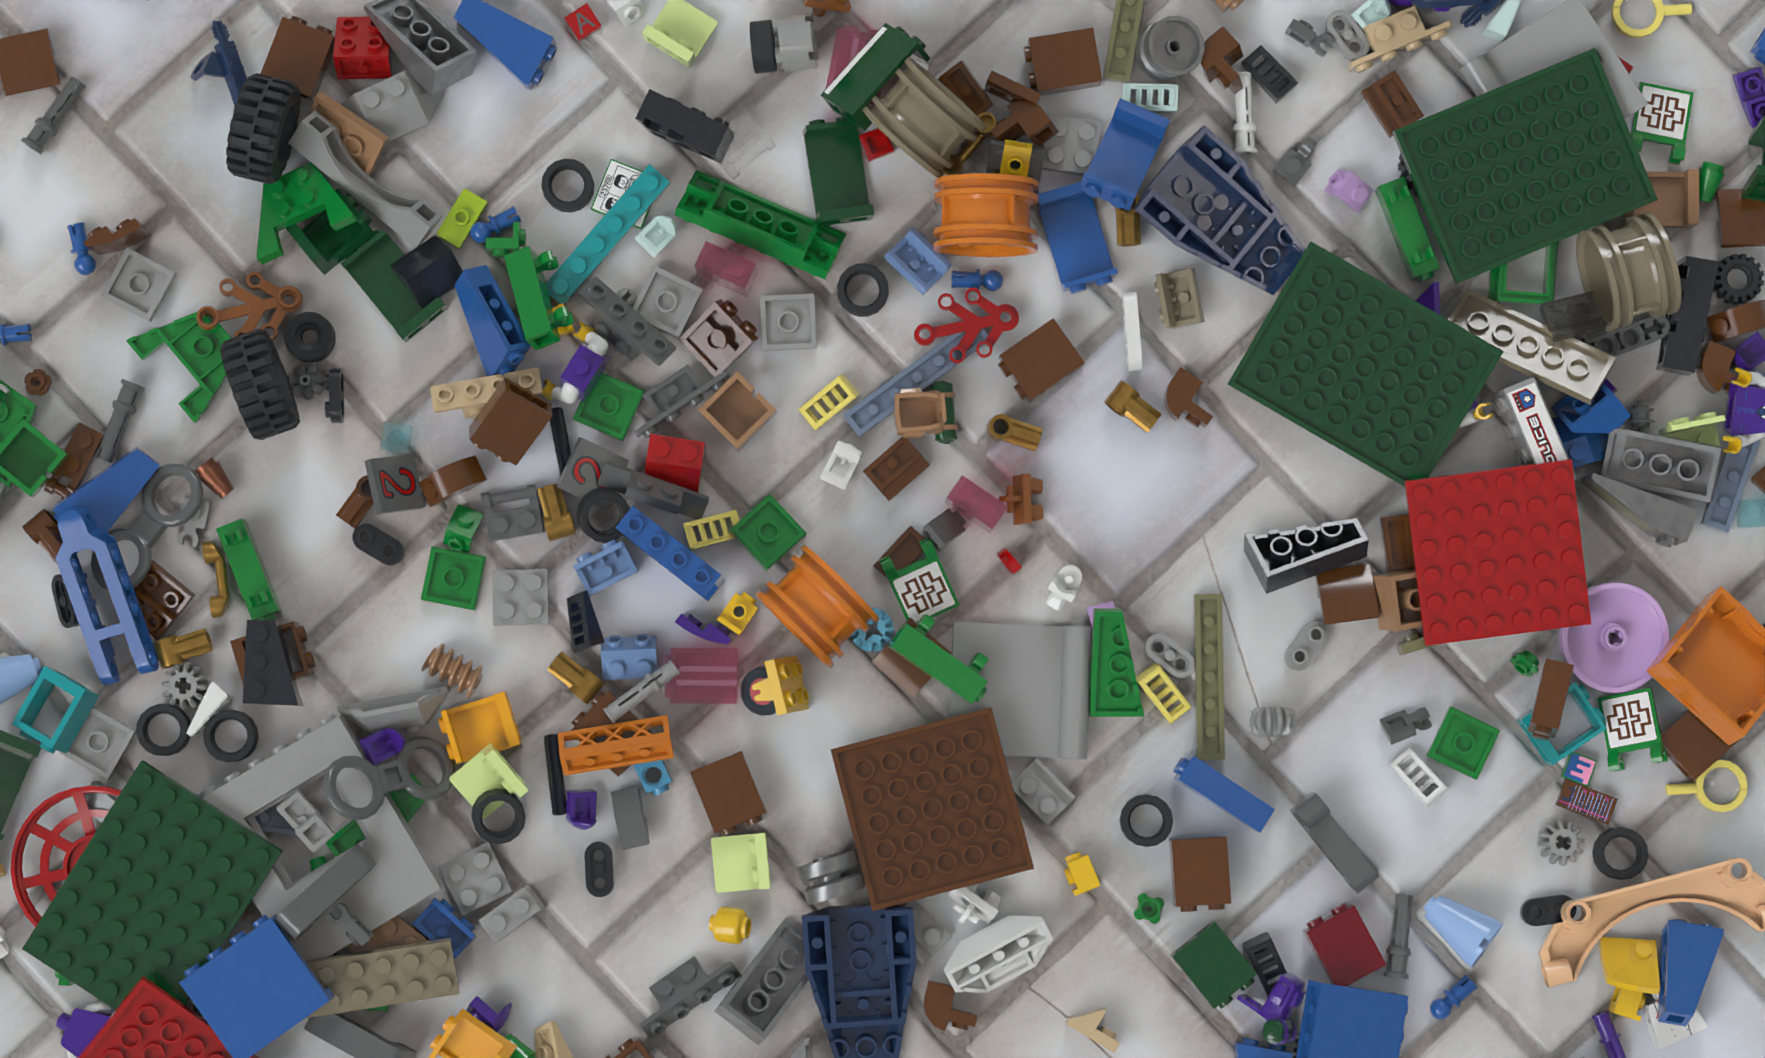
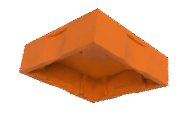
M1719 586L1703 598L1646 672L1725 743L1730 745L1743 738L1765 710V628L1752 616L1750 611L1722 586Z

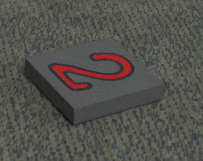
M579 437L556 487L582 499L584 495L594 489L605 488L598 485L605 462L609 461L627 467L629 460ZM600 500L593 505L607 510L611 501Z
M414 454L374 458L365 461L376 515L417 510L425 507Z

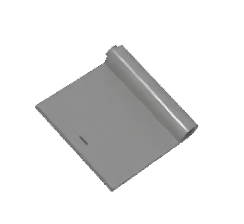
M1566 0L1484 55L1476 57L1459 69L1475 95L1479 96L1595 48L1624 119L1648 105L1582 0Z
M1075 620L1070 621V626L953 622L952 656L967 667L977 652L982 653L989 660L979 672V675L988 681L985 685L987 688L985 695L979 702L974 701L973 704H970L951 692L950 718L991 707L1004 756L1087 759L1092 627L1086 626V621Z

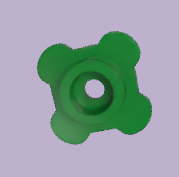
M1522 650L1516 654V657L1512 656L1510 659L1512 664H1514L1515 670L1522 675L1531 677L1533 673L1539 671V661L1529 651Z
M1145 893L1140 894L1137 897L1139 903L1134 911V917L1137 920H1149L1152 924L1158 923L1160 921L1159 914L1161 908L1164 906L1163 899L1160 897L1151 898ZM1151 906V911H1147L1146 907Z

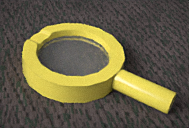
M1614 0L1611 8V18L1617 30L1629 38L1637 39L1647 37L1657 30L1663 20V16L1692 14L1691 4L1663 5L1662 0Z
M1717 760L1694 780V783L1667 784L1665 791L1667 796L1695 794L1698 801L1707 809L1727 812L1734 810L1742 804L1747 795L1748 784L1745 773L1739 766L1730 761Z

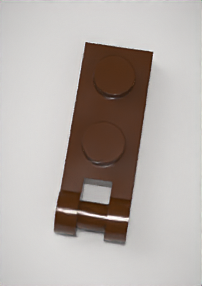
M79 422L65 449V452L70 456L56 473L52 474L44 487V491L51 495L56 493L62 496L61 499H63L80 487L104 434ZM63 476L71 479L67 487L60 484Z

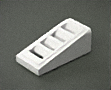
M212 681L188 728L187 734L190 737H198L205 729V725L210 718L219 713L232 699V695L218 682Z
M1411 747L1407 748L1389 764L1427 808L1448 790L1446 785ZM1412 758L1415 762L1402 771L1400 767ZM1417 767H1420L1422 770L1410 780L1408 775ZM1427 775L1429 779L1418 788L1415 784ZM1435 784L1437 788H1435L1429 795L1425 796L1423 793L1430 786Z

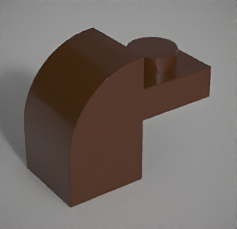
M1221 27L1204 42L1205 50L1201 65L1209 83L1216 78L1223 89L1229 88L1236 94L1243 89L1240 76L1231 66L1243 57L1240 44L1224 27Z
M1027 100L1009 104L1007 107L1012 114L1000 120L997 126L990 130L994 137L1000 141H1015L1026 133L1035 146L1042 145L1059 132L1044 110L1038 104Z
M1765 300L1747 303L1708 316L1707 323L1713 342L1718 343L1765 329Z
M1713 341L1705 343L1702 347L1700 367L1696 370L1697 378L1702 387L1709 393L1715 394L1720 392L1721 387H1724L1723 391L1729 394L1731 379L1739 377L1728 372L1736 351Z
M1182 367L1179 368L1166 387L1164 393L1165 408L1175 421L1184 413L1187 415L1185 420L1196 428L1200 425L1205 428L1213 416L1191 401L1203 382Z
M476 455L448 464L430 473L429 477L419 482L429 506L433 507L456 494L471 490L487 479Z
M928 980L923 1004L929 1021L942 1031L946 1030L948 1021H952V1027L968 1030L969 1026L975 1027L977 1014L951 1008L955 993L952 985Z

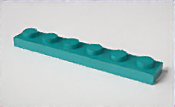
M649 164L546 282L548 294L559 304L563 303L565 305L671 182Z

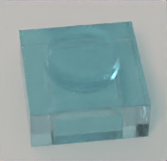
M384 422L380 449L409 454L413 427Z
M1765 499L1739 501L1737 507L1738 528L1765 527Z

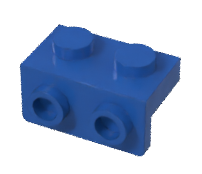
M434 898L431 904L412 924L431 941L451 938L454 959H456L475 939L476 936L472 933L475 927L464 917L459 921L452 914L455 909L444 898L440 902Z

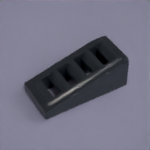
M1262 45L1240 63L1247 72L1252 74L1253 79L1276 104L1298 85L1295 78ZM1262 56L1264 60L1254 68L1251 64ZM1269 64L1271 68L1261 75L1259 71ZM1276 71L1278 76L1269 83L1266 79ZM1283 79L1286 84L1279 90H1276L1274 86Z
M582 591L567 598L571 642L574 653L604 643L605 641L588 591Z
M1265 932L1244 942L1243 946L1269 997L1277 981L1269 985L1267 981L1280 974L1283 975L1287 971L1268 932ZM1272 954V958L1258 963V960ZM1274 965L1278 966V968L1273 969L1265 974H1263L1262 972Z

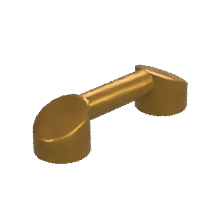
M983 112L978 115L987 127L984 131L977 129L975 133L977 139L974 142L969 140L958 155H950L954 165L950 169L944 166L942 171L946 176L962 174L964 172V163L985 138L993 136L990 130L997 126V121L993 114Z
M213 541L202 543L203 558L206 564L214 563L218 596H211L209 598L212 618H219L225 614L230 601L227 571L222 552Z

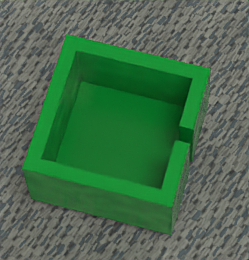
M22 419L0 445V473L30 497L35 498L50 480L46 476L47 473L55 474L70 455L28 421Z

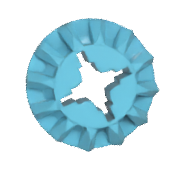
M872 607L871 609L879 617L877 630L883 636L873 634L865 640L867 635L861 629L856 630L851 635L853 642L859 648L870 652L881 650L894 634L893 622L889 615L881 609ZM870 620L867 624L871 625L873 621Z

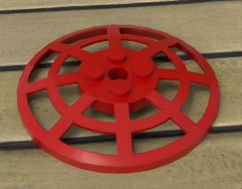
M87 785L59 792L43 801L22 824L11 854V879L17 901L25 916L35 927L42 916L32 904L26 889L43 885L46 894L52 902L57 894L52 882L66 880L96 832L92 817L105 818L109 810L89 809L84 794L101 793L118 797L122 790L109 786ZM73 797L78 810L77 813L63 819L52 831L37 823L40 817L52 806L64 799ZM81 820L85 833L84 837L72 843L60 836L68 826ZM30 833L45 840L40 855V874L23 878V853L26 841ZM54 845L66 852L63 861V869L49 871L50 854Z

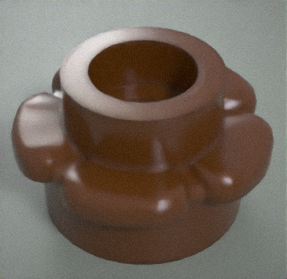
M35 369L32 373L29 372L25 376V389L31 395L37 394L42 396L48 392L51 386V377L46 375L44 370ZM36 380L40 381L39 385L35 384Z

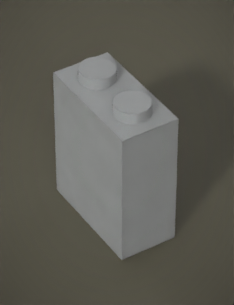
M527 885L478 921L496 943L515 931L546 908V906L531 885Z

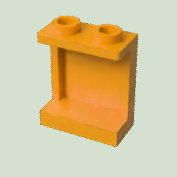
M506 691L451 709L442 710V717L438 718L442 733H447L450 741L449 744H446L450 760L455 759L456 764L468 762L489 743H492L499 752L522 745Z
M462 1008L456 1017L450 1015L442 1026L445 1033L443 1036L439 1033L431 1043L430 1048L433 1051L429 1058H436L438 1055L443 1058H510L517 1046Z

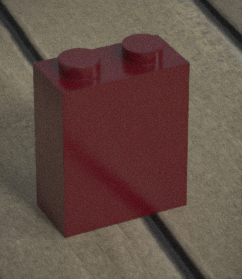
M1342 903L1331 909L1332 915L1322 919L1321 916H1318L1306 923L1308 928L1304 929L1303 933L1331 984L1348 986L1387 965L1355 905L1350 904L1347 906L1346 903Z

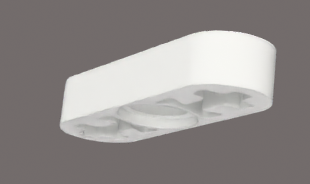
M1122 292L1127 370L1140 371L1142 370V351L1137 293Z

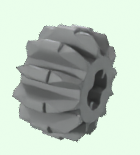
M186 662L183 669L179 664L174 665L176 674L166 671L165 675L171 680L170 682L163 681L161 685L170 689L163 693V696L166 698L173 696L170 700V705L175 706L180 701V709H186L189 702L192 708H196L198 706L196 698L202 701L204 695L200 692L201 690L207 691L209 686L202 685L201 683L208 679V675L198 676L202 669L200 666H196L192 670L191 663ZM184 679H186L187 683L191 684V689H186L187 693H185L184 689L180 688L181 682L185 683Z
M1261 707L1251 711L1250 727L1251 734L1254 736L1285 737L1295 733L1297 717H1295V710L1292 708Z
M1556 819L1555 827L1550 822H1547L1545 827L1548 833L1545 831H1539L1538 833L1545 840L1537 842V846L1546 847L1540 855L1542 857L1550 855V864H1555L1559 860L1561 866H1566L1567 858L1571 862L1577 861L1573 852L1582 854L1584 851L1582 848L1577 847V843L1585 842L1584 838H1576L1581 829L1579 827L1572 829L1573 822L1567 820L1563 826L1562 820ZM1557 837L1566 839V842H1563V844H1566L1564 848L1556 847L1555 842H1559L1556 840Z

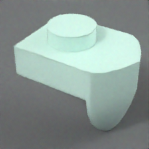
M1368 0L1353 12L1351 16L1365 34L1363 30L1365 26L1391 16L1389 0Z
M656 216L634 239L654 258L676 236V224L668 216Z

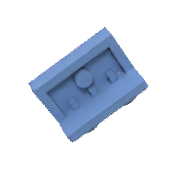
M915 228L910 229L906 236L884 257L922 295L930 290L952 266L946 256L935 252L925 235L918 232Z
M614 539L601 546L603 551L595 555L588 552L576 559L578 563L573 565V568L577 572L585 590L588 591L589 597L638 572L623 541L617 543Z
M638 634L633 637L612 635L604 638L605 642L601 644L603 680L645 678L647 673L652 674L658 669L657 637L655 635Z

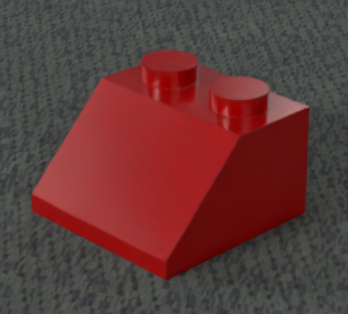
M650 434L645 474L699 493L706 443Z

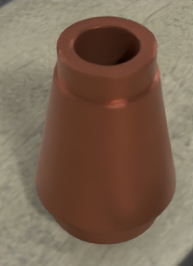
M212 457L195 470L201 482L215 494L219 495L221 499L234 489L219 461L216 462Z

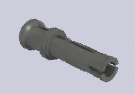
M71 76L45 115L34 121L36 125L28 136L23 137L21 141L42 155L45 144L51 136L57 134V125L86 86Z
M124 379L120 382L122 387L117 400L112 402L114 410L101 444L95 454V457L110 463L113 461L130 415L136 413L135 405L139 395L145 390V387Z
M1395 894L1391 945L1388 946V949L1386 948L1388 964L1387 971L1384 972L1383 976L1409 978L1406 970L1408 956H1411L1410 948H1408V937L1413 902L1412 895Z

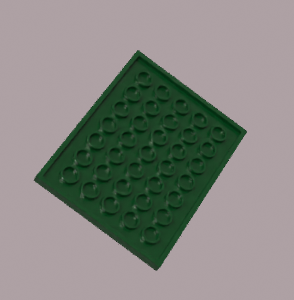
M1595 48L1392 132L1455 284L1658 200Z
M1310 241L1227 385L1405 487L1404 481L1428 478L1504 351Z
M144 760L140 761L22 950L114 1010L117 1009L142 976L186 1005L190 997L179 983L186 978L184 972L196 963L202 967L209 962L206 956L219 947L222 948L283 853V850Z

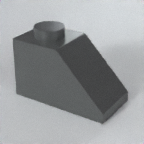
M948 508L923 526V532L940 552L966 531L963 526L966 524V521L957 510L952 513Z

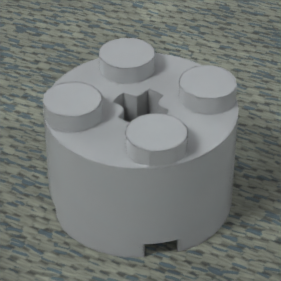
M812 13L782 16L772 22L774 37H777L779 47H775L776 63L785 72L818 68L816 60H819L816 30H811V23L814 22Z

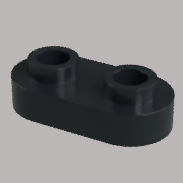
M331 368L329 374H325L324 378L325 390L329 391V401L325 402V416L331 419V423H344L343 369Z
M361 524L354 530L352 535L353 543L361 551L388 566L397 565L403 560L405 555L404 546L397 539L371 524ZM365 532H369L371 535V539L368 542H363L361 539L362 534ZM392 546L394 554L388 557L385 554V549Z
M57 574L52 579L51 588L59 620L65 628L78 627L80 625L62 575Z
M594 842L586 848L584 854L586 888L591 895L604 897L610 894L614 888L613 852L608 844ZM597 850H601L604 853V858L601 861L594 858V853ZM598 878L605 880L604 888L596 886L595 882Z
M1552 895L1528 899L1520 907L1521 919L1530 926H1543L1563 922L1558 908L1561 904L1573 899L1567 895ZM1576 905L1573 906L1570 910V916L1572 919L1574 918L1577 911ZM1535 907L1540 910V915L1536 918L1531 915V911Z

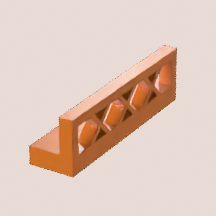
M668 715L558 733L559 755L564 776L674 758ZM663 726L664 732L651 734L648 732L652 727ZM626 731L635 732L631 738L624 739L621 737ZM605 735L608 737L601 743L593 741L597 736ZM565 741H580L576 747L565 748Z

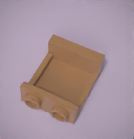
M1688 169L1685 172L1646 171L1658 200L1623 214L1624 219L1632 216L1639 217L1640 214L1650 212L1655 215L1663 227H1695L1699 224V169Z

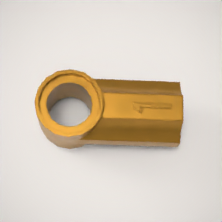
M1138 194L1134 200L1135 207L1140 199ZM1114 207L1116 212L1117 246L1132 247L1141 245L1140 214L1134 209L1128 211L1123 208Z
M1121 380L1104 403L1115 413L1122 417L1125 416L1144 432L1148 433L1162 414L1140 398V394L1134 388Z
M1005 414L994 416L989 420L986 428L990 438L1031 451H1036L1043 431L1042 428L1012 419ZM996 420L1005 422L1007 426L1005 434L1000 435L994 431L993 424Z
M557 484L537 489L545 516L543 521L549 541L576 534L571 512L567 509L563 490L557 488Z
M206 628L179 637L175 635L154 642L161 669L174 667L175 664L180 665L186 659L213 651V644Z
M563 651L556 656L547 669L558 680L566 684L569 690L587 705L605 684L590 670L582 668Z

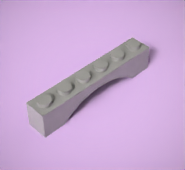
M316 110L301 121L288 142L298 153L307 158L320 171L329 176L342 189L346 190L415 248L429 237L443 216L423 198L396 193L382 186L366 174L348 153L337 128Z

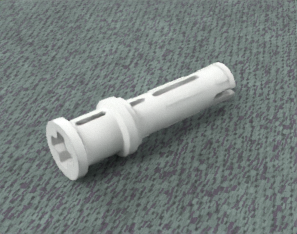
M1238 72L1237 74L1240 76L1243 89L1235 94L1236 124L1233 125L1232 132L1235 133L1236 149L1233 151L1240 157H1248L1258 154L1254 141V133L1257 131V127L1252 120V74L1250 72Z

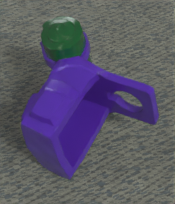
M1292 973L1281 975L1264 1005L1247 994L1238 995L1237 1000L1267 1020L1262 1030L1263 1037L1267 1042L1284 1044L1289 1041L1293 1042L1297 1037V1024L1291 1017L1294 1008H1299L1302 1005L1306 995L1304 991L1305 982Z

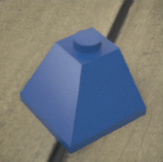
M1604 383L1591 405L1567 394L1551 407L1553 412L1573 433H1610L1614 429L1621 427L1625 420L1631 416Z
M1559 417L1552 418L1568 459H1572L1573 469L1605 458L1609 439L1607 433H1573Z

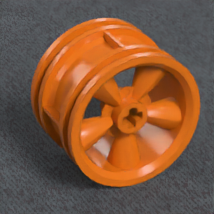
M991 173L955 174L942 176L934 180V187L940 190L934 194V201L942 204L941 226L933 230V236L939 239V241L933 243V250L935 252L954 256L987 258L1027 256L1038 252V245L1033 243V240L1038 239V231L1030 228V206L1039 203V195L1034 193V191L1039 189L1038 180L1024 176Z
M803 545L800 548L803 554L800 557L793 555L790 558L794 563V567L778 583L773 584L769 580L765 584L768 588L765 593L759 590L755 595L796 638L827 667L831 668L834 665L831 659L835 655L838 658L844 655L840 650L841 645L856 630L861 629L866 633L870 629L867 623L870 620L876 623L879 617L825 561L809 547Z

